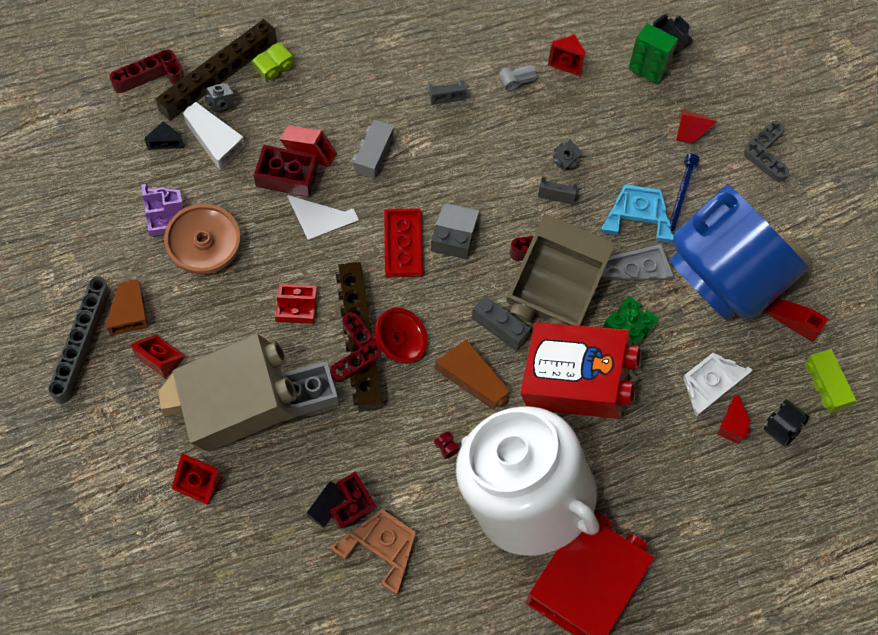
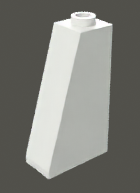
M197 102L186 108L183 115L187 126L217 168L221 170L245 147L243 136Z

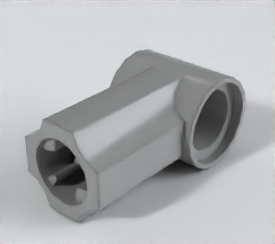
M532 65L517 69L506 67L499 72L500 79L507 91L514 90L519 84L534 81L537 77L535 68Z

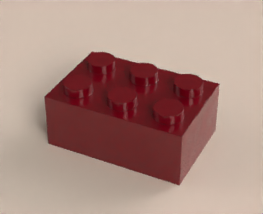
M263 145L253 175L255 186L309 197L318 168L317 155Z

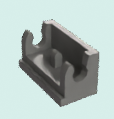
M459 78L460 82L456 84L434 87L432 82H429L428 93L431 105L466 100L464 79Z
M542 176L538 192L539 198L573 205L578 186L577 183H574L573 187L545 181L546 177Z

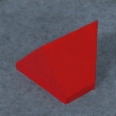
M681 110L676 141L694 144L699 137L718 121L700 113Z

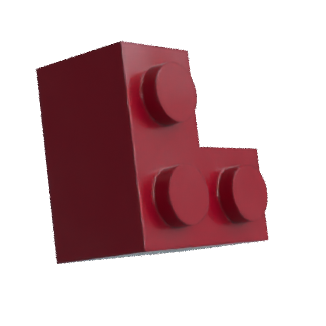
M356 471L336 483L346 501L331 509L329 514L340 530L377 507Z

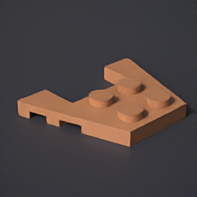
M380 510L362 523L356 530L344 536L338 543H334L330 547V551L346 560L356 545L360 544L392 566L381 582V586L397 596L416 532L384 510Z

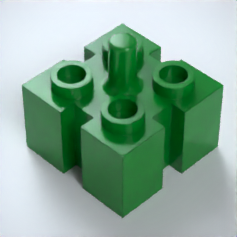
M628 296L619 306L618 312L614 311L605 320L603 328L628 330L632 345L640 346L643 338H647L656 328L659 318L649 310L641 311V304L631 296Z

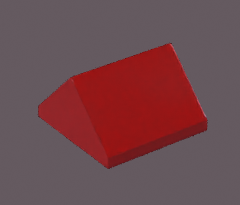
M575 34L552 42L548 66L581 76L586 52Z
M156 334L131 344L136 358L164 379L185 356Z
M182 453L171 489L208 505L222 480V475L218 468Z

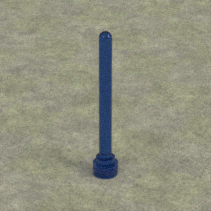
M687 154L684 160L686 169L670 219L671 231H674L692 171L698 167L700 161L699 156L695 154Z

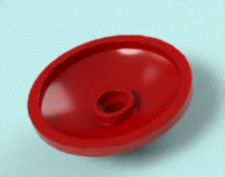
M395 307L386 310L379 316L375 326V337L382 352L388 358L397 363L408 364L422 357L427 348V332L421 320L413 312L405 308Z

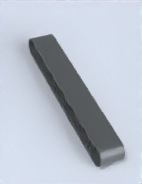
M102 277L92 278L87 286L49 384L48 391L56 403L63 404L69 401L110 295L109 287ZM84 337L81 341H77L78 338ZM77 354L75 358L69 359L72 355ZM66 372H70L68 376L63 377ZM62 389L63 392L57 395V391Z

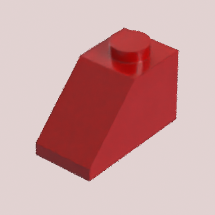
M736 394L728 406L717 435L739 444L742 439H747L751 429L748 428L750 419L740 397Z

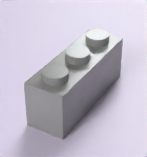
M373 120L371 126L368 125L365 133L366 137L364 140H361L359 152L354 155L352 160L354 172L374 179L394 137V126L377 120Z

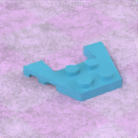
M624 185L607 220L602 226L601 233L618 235L620 219L657 224L656 241L673 243L671 225L667 218L661 190Z

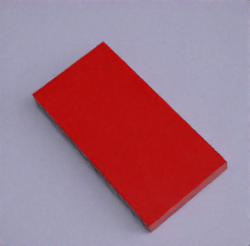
M421 208L384 209L385 278L423 277Z

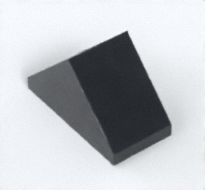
M164 121L145 137L148 150L184 148L182 136Z

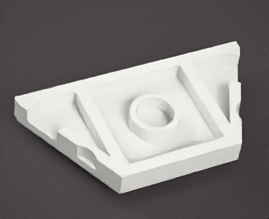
M715 353L710 354L683 377L695 415L699 416L751 374L753 370L749 367L743 368L735 364L736 362L724 359Z

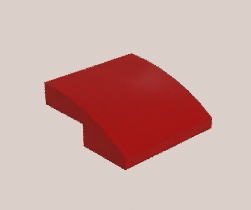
M279 283L275 322L314 324L317 285Z

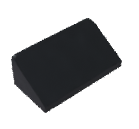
M329 481L306 513L308 518L323 528L332 518L329 511L345 500L334 482Z

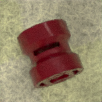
M450 431L441 434L434 440L436 447L441 449V455L444 459L453 457L461 449L459 444L454 442V437Z

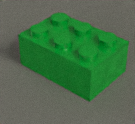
M646 23L636 37L628 69L659 85L668 72L678 38Z

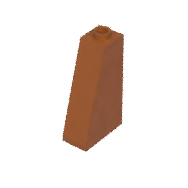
M467 340L435 361V369L440 374L494 410L498 406L501 408L509 401L510 391Z

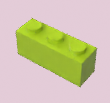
M832 349L815 353L808 357L805 362L806 371L811 375L816 391H819L822 404L829 414L851 408L857 400Z

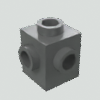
M227 83L207 87L205 102L207 106L211 107L213 112L233 108L234 93Z
M570 139L565 145L561 143L554 149L553 162L560 169L563 168L565 170L568 167L572 169L579 162L577 159L583 152Z

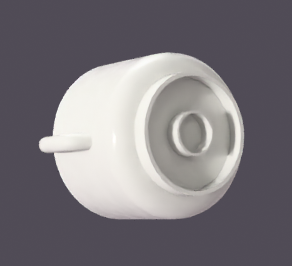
M537 407L509 408L489 416L478 424L468 436L462 439V446L456 463L458 486L483 532L495 545L505 551L518 555H542L566 546L582 531L589 535L598 533L599 524L593 513L597 500L595 479L575 432L561 417Z

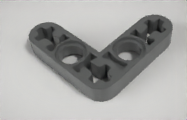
M772 121L747 143L744 149V156L773 180L783 182L789 175V168L767 151V149L781 137L784 125L779 121ZM772 129H778L772 135L770 134ZM759 138H766L768 143H762ZM762 159H768L771 164L765 165Z

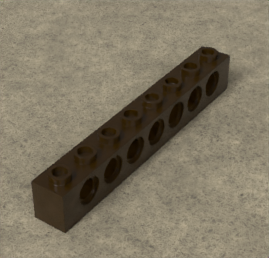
M265 19L258 22L156 97L158 110L169 121L176 118L187 107L207 94V87L221 84L251 62L256 56L277 42L275 28Z
M361 262L339 264V272H335L336 282L341 283V289H338L339 300H343V306H340L341 317H344L347 313L357 314L371 333ZM354 283L353 286H347L346 284ZM353 299L357 300V302L350 303L349 301ZM348 320V324H352L355 331L357 329L355 321ZM360 333L362 336L360 338H357V340L365 341L367 339V335L364 333ZM348 335V340H345L346 352L351 354L358 350V348ZM370 349L369 354L375 355L374 351ZM354 358L350 363L352 366L357 367L362 362L360 359ZM375 362L365 368L368 370L366 373H357L350 377L351 388L355 387L356 394H352L354 406L358 405L359 412L382 409ZM369 387L370 390L364 392L361 390V388Z

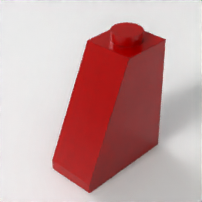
M287 126L280 137V141L286 149L317 155V163L325 167H330L337 155L322 130Z

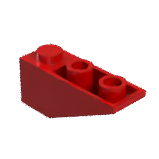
M776 298L763 311L811 342L815 340L828 318L812 308Z

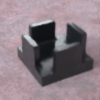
M664 14L653 22V26L678 38L673 53L674 56L692 44L693 39L688 35L690 25L680 15L674 21L672 18L668 19L669 16Z

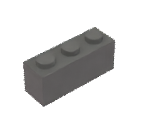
M485 295L473 308L472 319L515 351H518L529 338V327Z

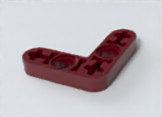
M347 313L343 317V327L358 350L331 366L330 373L335 382H343L381 358L380 345L355 313ZM348 320L355 321V327L357 328L355 331L352 324H348ZM364 333L367 335V339L365 341H358L357 335ZM369 350H376V355L369 354ZM354 358H358L362 362L357 367L352 366L350 363ZM336 370H343V375L336 374Z

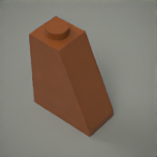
M128 279L118 285L106 322V328L110 336L149 328L142 287L138 279Z

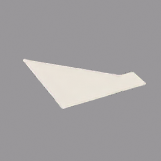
M287 196L308 240L359 220L354 209L344 212L293 196Z

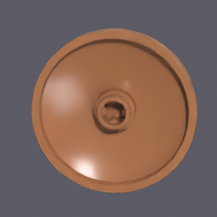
M196 204L182 209L172 217L165 230L164 244L169 258L180 269L192 274H210L225 268L233 261L240 248L241 235L236 220L228 211L212 204Z

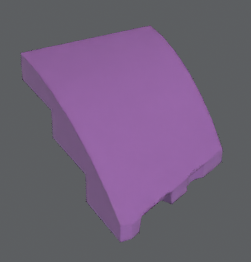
M142 184L149 237L163 235L172 217L183 209L180 190L166 189L164 187L154 189L148 188L146 184Z

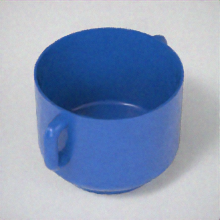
M728 183L675 232L673 246L677 253L669 259L687 282L727 321L735 314L745 319L758 316L810 269L785 240Z

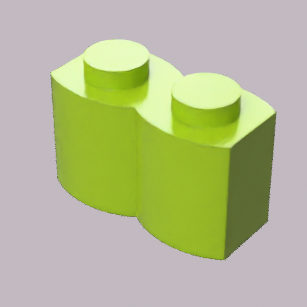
M280 42L270 47L266 52L256 56L252 62L254 69L265 81L277 78L280 72L289 70L294 64V59Z

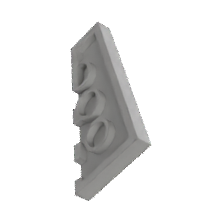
M660 244L610 256L600 280H672L674 276Z

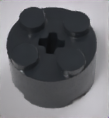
M787 399L780 405V410L777 414L773 412L768 417V423L763 428L767 434L784 447L788 446L800 434L801 424L806 426L810 419L808 414Z

